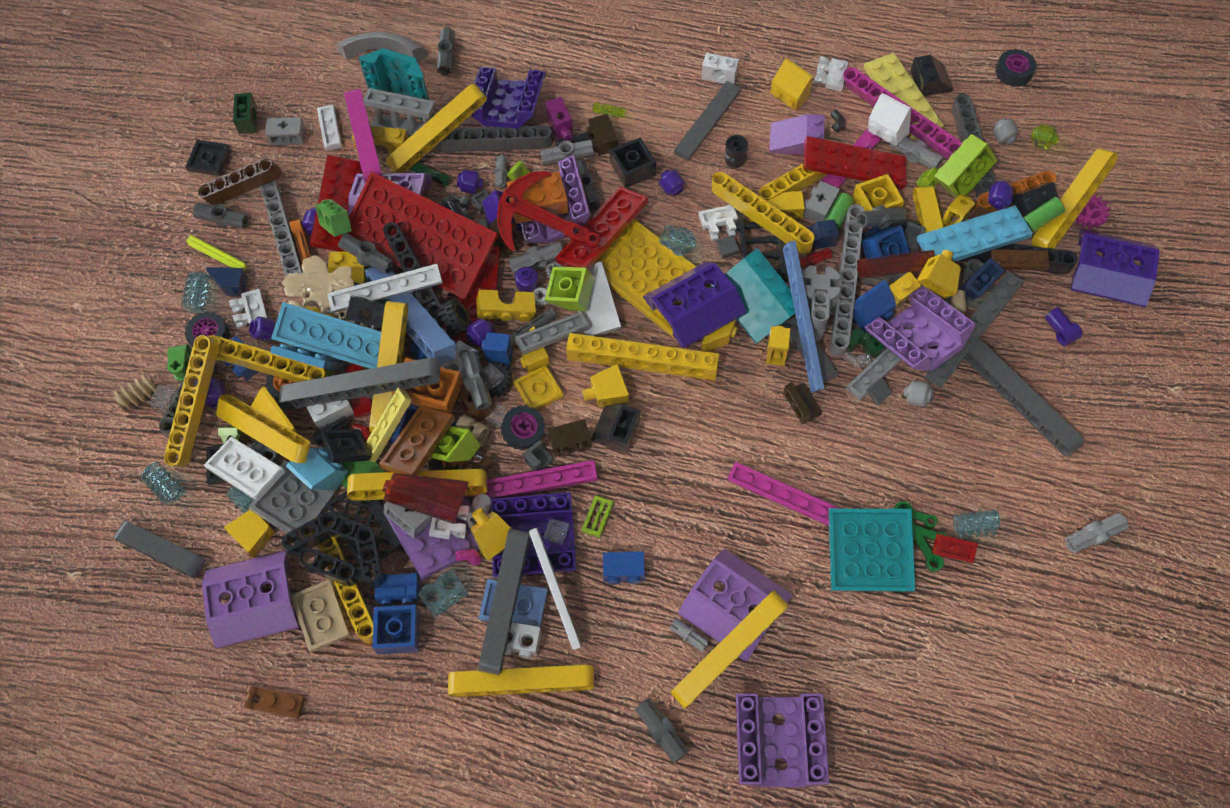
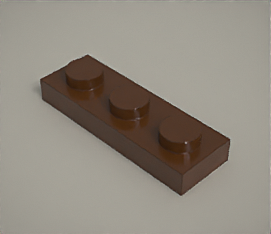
M991 250L990 258L1004 270L1049 269V257L1046 250Z

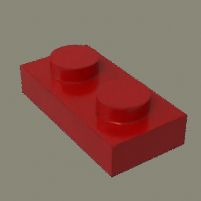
M936 533L932 553L974 563L978 543Z

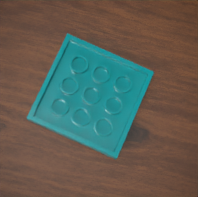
M828 509L831 591L915 592L911 509Z

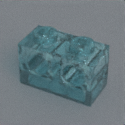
M452 569L449 572L441 573L435 582L426 584L421 588V592L418 593L420 599L434 618L468 595L466 588ZM455 583L453 589H446L447 584ZM432 595H438L436 601L429 602V598Z

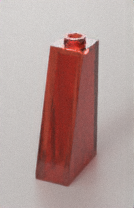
M916 250L858 259V277L874 278L921 271L928 259L934 257L935 253L934 250Z
M393 473L390 481L386 480L382 491L386 492L383 501L454 524L469 482Z

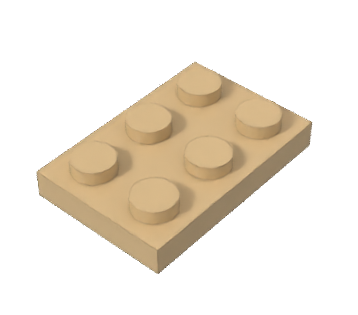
M328 579L291 595L310 653L350 637L331 580Z

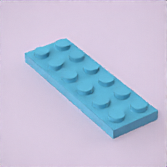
M1011 206L918 235L916 240L927 259L942 254L943 250H949L953 252L952 261L955 262L1031 238L1033 232L1017 207Z
M282 302L271 339L372 369L377 368L381 332Z

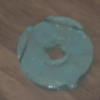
M668 225L663 228L659 239L660 244L672 250L677 256L693 251L696 242H694L695 237L690 231L683 227H679V229L673 228L674 225Z

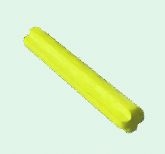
M191 235L186 240L189 246L231 268H243L245 272L248 267L245 262Z

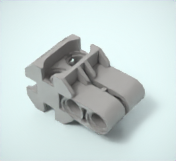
M809 266L802 271L814 338L818 341L822 339L828 318L834 313L838 301L840 287H837V284L840 281V274L833 267H826L825 274H816V266Z

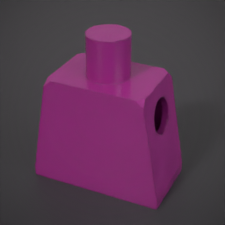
M562 97L545 102L547 123L556 139L563 138L564 141H570L573 138L572 119Z

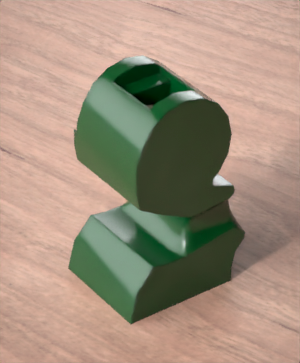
M861 328L853 329L846 352L855 351L857 345L861 344L865 356L876 358L882 353L885 345L875 337H871L870 333L864 332Z

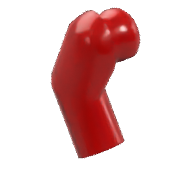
M357 423L353 424L352 429H360L366 442L371 435L369 427Z

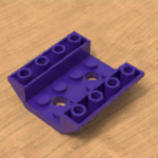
M480 67L474 84L485 94L487 100L471 116L483 126L519 128L534 115L546 71L529 70L526 81H514L507 79L498 80L496 68Z
M1081 228L1078 245L1081 246L1078 267L1072 276L1070 290L1146 307L1156 282L1160 250L1152 244ZM1096 252H1101L1104 257H1099ZM1133 260L1139 261L1142 265H1136Z
M704 262L643 296V299L653 311L658 309L671 325L673 337L683 349L746 314V309L736 287L720 268L711 262ZM713 284L714 287L706 288L705 285ZM678 301L682 302V305L675 306L673 303Z
M571 492L491 499V512H495L511 529L530 532V530L538 527L554 573L576 571ZM553 534H557L560 537L556 543L549 541V537ZM530 536L522 575L543 574V568ZM504 549L493 557L494 578L499 575Z

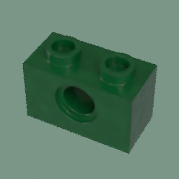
M251 92L234 94L233 123L238 133H255L257 105Z

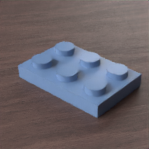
M487 579L478 618L479 621L488 622L497 580ZM520 584L512 623L541 628L548 589Z

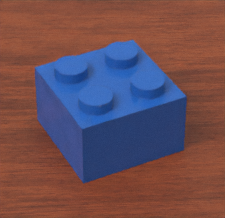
M417 606L374 607L372 649L377 654L419 652L420 611Z

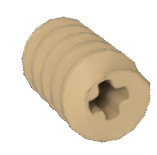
M141 375L142 382L134 379V386L128 382V389H125L123 386L120 387L122 393H118L116 390L113 391L116 401L124 412L125 407L130 410L132 409V403L138 406V399L145 402V395L152 398V391L156 394L160 393L150 377L147 378Z

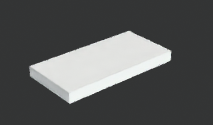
M602 261L597 262L589 269V272L594 277L587 311H582L590 324V329L584 331V334L595 337L622 329Z
M230 437L204 464L206 469L257 502L285 473L282 467L233 437Z

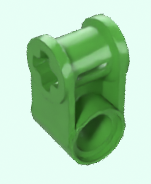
M188 344L168 347L167 369L179 382H182L186 375L192 352Z

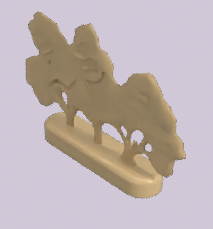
M316 255L303 260V273H290L282 282V285L285 286L286 296H300L303 299L302 305L294 300H290L288 304L307 309V305L317 302L321 308V314L331 310L327 293L354 286V281L350 278L352 275L351 267H338L333 273H328L326 262ZM307 292H310V295H309V297L307 298V297H306V294H307ZM368 308L363 309V316L371 318L372 311ZM347 309L337 312L339 319H345ZM361 323L360 326L368 328V324Z

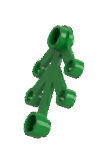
M898 502L893 509H911L913 543L915 540L926 558V568L930 572L940 571L944 564L943 559L939 555L932 553L924 539L926 537L935 542L937 532L917 526L914 520L924 522L927 528H934L937 524V518L934 515H925L914 511L908 502ZM927 519L933 520L934 524H929ZM943 532L937 533V534H941V535L947 536V535H946L945 533H943ZM930 562L936 563L937 567H932Z

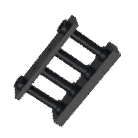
M739 213L738 221H735V231H739L741 259L751 253H747L746 244L773 243V245H776L774 251L761 253L766 259L778 260V265L773 268L784 282H788L783 247L786 243L775 235L745 237L744 229H762L763 227L756 222H744L743 213Z

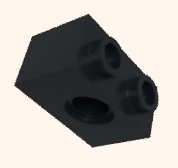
M352 295L345 319H349V322L361 325V323L368 324V328L379 330L383 324L385 303ZM363 309H370L372 317L365 318L362 314Z

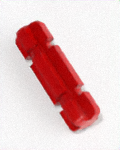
M826 248L822 252L818 251L808 255L807 258L799 259L801 269L807 268L808 265L812 266L820 263L823 259H830L832 257L831 250Z

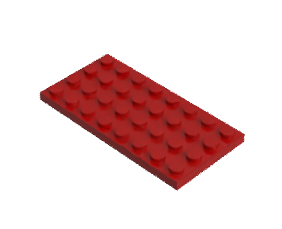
M372 171L349 215L351 231L347 232V234L361 242L368 241L373 243L376 251L394 260V264L401 267L383 233V228L387 223L394 222L405 230L423 266L438 265L443 283L437 286L467 300L499 235ZM394 228L392 230V236H394L397 233V228ZM405 244L400 246V252L405 250ZM413 259L408 263L409 268L414 265Z

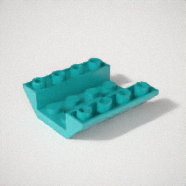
M384 48L359 57L368 89L372 88L429 100L424 76L415 57Z

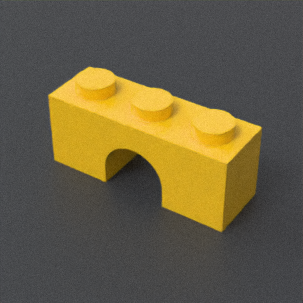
M370 126L374 144L386 147L389 154L408 139L406 129ZM353 135V136H352V140H353L354 146H355L356 151H357V147H356V143H355V139H354V135Z
M479 290L476 298L477 318H483L484 320L502 319L503 321L520 320L527 322L533 319L536 312L534 292L516 291L512 304L501 302L497 290Z

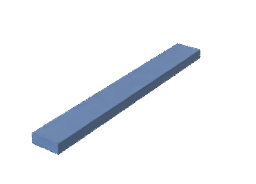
M790 241L783 247L810 392L814 393L823 390L824 384L796 241Z

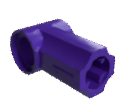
M1060 308L1051 310L1045 316L1046 321L1056 332V338L1062 346H1066L1082 337L1083 333L1080 326L1076 323H1071Z

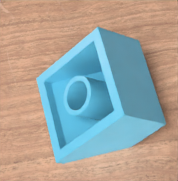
M323 447L310 448L306 463L290 461L286 465L311 490H337L348 472L342 466L343 463H331L328 453Z

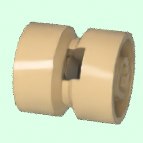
M466 414L455 425V427L470 430L481 446L486 441L490 430L487 425L481 422L476 423L474 418Z

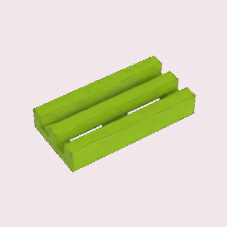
M595 495L581 533H587L589 536H596V538L600 539L614 501ZM599 501L601 502L600 507L598 509L591 529H588V525L590 523L596 505ZM608 504L599 529L595 531L604 506Z

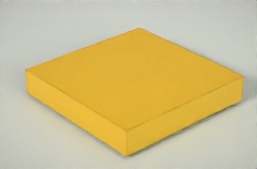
M547 365L513 381L525 405L535 408L536 411L564 397V393Z

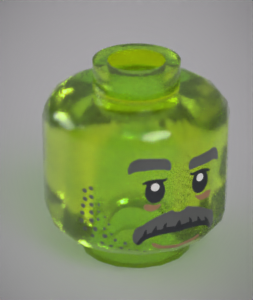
M1041 124L1034 128L1031 140L1036 147L1050 149L1053 145L1057 144L1059 135H1057L1055 127Z

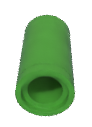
M846 193L838 194L824 221L834 219L839 231L849 207L854 204V199Z
M1054 197L1023 218L1031 231L1035 232L1063 214L1065 208L1061 201Z

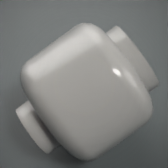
M1005 117L994 124L993 134L1000 144L1007 143L1009 145L1017 140L1016 136L1019 134V129L1013 119Z
M914 380L909 386H905L904 397H907L908 404L925 407L928 403L931 404L933 400L934 389L931 388L930 383Z

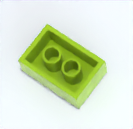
M971 134L962 142L957 151L950 156L949 160L938 169L934 177L945 192L955 199L958 195L966 197L998 160L987 143Z

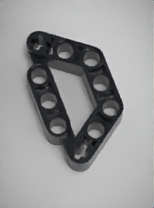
M325 512L288 532L282 538L281 544L290 555L299 557V561L309 572L348 587L354 586L360 581L372 588H378L385 581L378 539L369 526L332 512ZM334 521L332 526L326 527L328 522ZM352 528L350 533L344 534L346 529ZM316 531L312 537H308L310 532ZM371 535L367 541H362L364 536ZM331 537L357 546L361 569L312 548ZM369 554H374L371 560H366ZM315 557L312 563L307 564L309 558ZM329 564H333V568L331 570L325 571L326 567ZM371 569H373L376 573L373 579H371L373 577ZM352 571L350 577L343 578L346 572Z

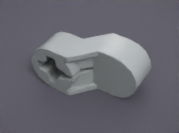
M479 494L474 498L467 517V524L470 528L477 523L472 516L474 511L482 508L486 515L490 514L491 500L488 495Z

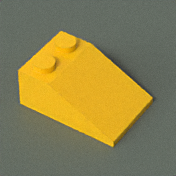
M329 252L328 273H333L338 267H351L352 275L350 278L359 284L367 283L365 269L370 268V266L360 265L357 262V257L348 252Z

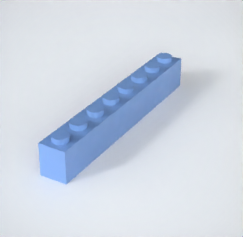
M374 267L365 269L367 283L395 275L393 269L387 274ZM411 292L380 300L385 304L387 301L408 304L406 332L427 358L438 359L441 364L456 359L455 351L457 346L455 341L448 337L446 331L441 329L436 319L429 315L428 310L423 308L418 298H415Z

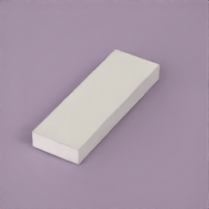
M334 104L317 108L325 151L342 148Z

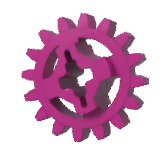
M1094 193L1076 218L1075 224L1078 225L1080 223L1082 228L1088 226L1089 229H1092L1093 226L1099 228L1100 225H1104L1110 215L1108 213L1110 207H1105L1108 202H1102L1103 197L1097 198L1096 193Z

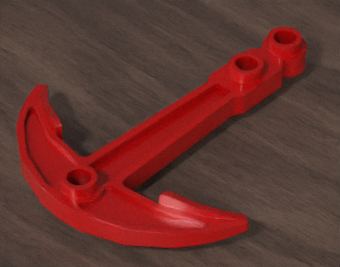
M536 171L516 179L505 189L498 203L497 223L500 236L512 252L516 251L512 238L511 224L514 214L521 215L559 231L564 236L581 244L586 243L589 248H596L599 245L600 236L595 232H589L583 226L572 221H566L522 198L528 188L531 190L539 182L552 176L551 172ZM512 198L513 201L511 203H507L506 199ZM579 229L580 232L579 234H574L573 230ZM594 236L596 241L591 242L589 238Z

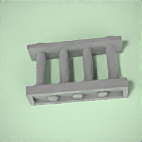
M372 88L368 89L363 99L364 106L374 107L376 115L371 126L406 129L408 137H411L430 120L435 108V101ZM381 109L390 111L391 117L384 116ZM398 113L406 114L407 120L399 119ZM414 116L422 117L424 124L415 122Z

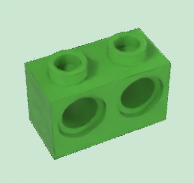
M327 199L315 205L320 225L334 237L351 231L347 211L335 201Z

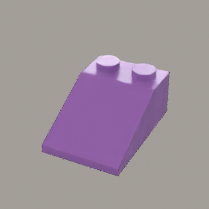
M806 114L771 123L769 153L804 155V140L806 136L824 139L825 115Z

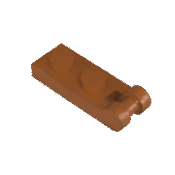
M247 686L245 691L247 695L245 700L242 701L241 708L300 719L305 701L304 696ZM255 695L260 696L259 703H253Z

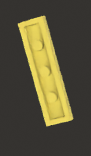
M397 388L366 441V445L371 453V462L377 461L396 426L400 423L406 409L410 406L412 400L403 388Z

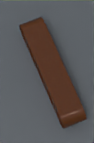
M263 158L201 185L198 189V196L214 206L278 179L282 174V170L270 158Z

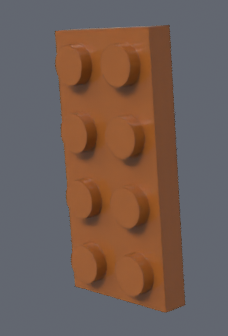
M420 405L380 461L381 469L415 479L454 422L453 414Z

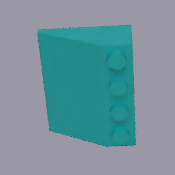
M758 248L725 273L726 277L736 287L746 309V314L737 318V321L756 344L770 334L771 326H780L795 314L790 288Z

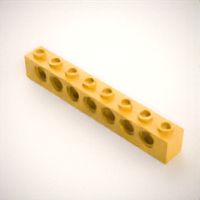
M569 333L566 347L567 360L608 366L617 364L618 367L716 380L718 353Z

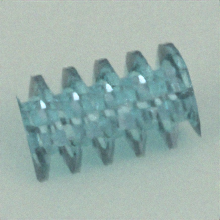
M191 272L186 276L183 300L181 301V306L185 310L192 313L204 312L205 309L203 307L206 305L204 300L207 299V288L210 286L209 281L211 280L208 274Z
M154 462L144 469L141 474V480L146 483V486L150 488L163 504L176 502L183 496L185 489L180 487L178 482H175L176 479L171 477V474L166 471L164 466H161L160 462Z
M985 510L983 513L977 511L975 514L969 512L967 515L960 513L959 516L954 514L953 525L960 539H964V533L967 534L968 538H972V532L975 533L976 537H980V531H982L984 536H988L989 530L994 536L1000 527V517L996 510L991 512Z

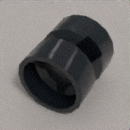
M733 135L726 140L724 161L729 167L739 168L745 164L748 151L747 139L740 135Z

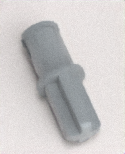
M502 155L496 157V169H494L495 187H498V189L505 187L506 175L508 173L506 169L507 158Z
M678 618L673 620L669 629L681 636L684 642H689L702 652L708 647L709 642L694 631L695 628L688 627Z

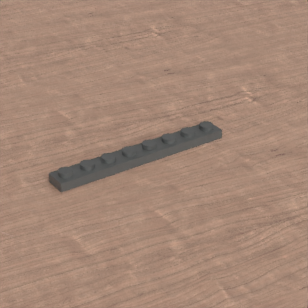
M1007 271L970 318L975 323V328L963 349L933 371H928L925 379L941 389L1017 292L1024 280Z

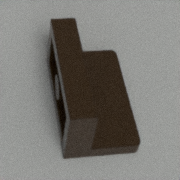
M791 382L785 385L783 394L801 424L821 416L820 408L804 383L794 386Z

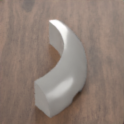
M389 32L362 33L346 38L336 44L338 52L346 60L366 53L370 49L380 50L383 48L415 57L417 63L428 56L427 51L415 41Z

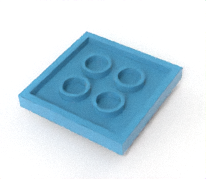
M280 343V346L272 345L270 351L272 354L323 369L345 371L344 366H347V363L341 362L340 359L290 344Z

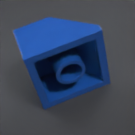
M901 225L888 226L861 240L866 258L883 274L912 260Z
M883 280L856 299L852 320L864 332H867L864 327L878 317L887 321L895 314L896 302L886 280Z

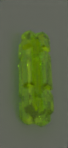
M594 102L592 108L595 113L602 112L601 114L617 115V117L621 118L625 116L626 112L624 107L616 108L617 106L601 105L598 102Z

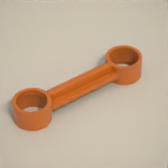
M296 219L290 221L289 225L296 242L302 267L303 260L310 258L311 255L301 220Z

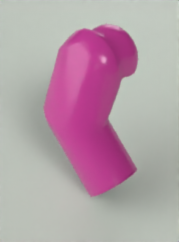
M475 549L460 550L455 553L457 561L467 560L473 566L479 565L482 561L481 555Z

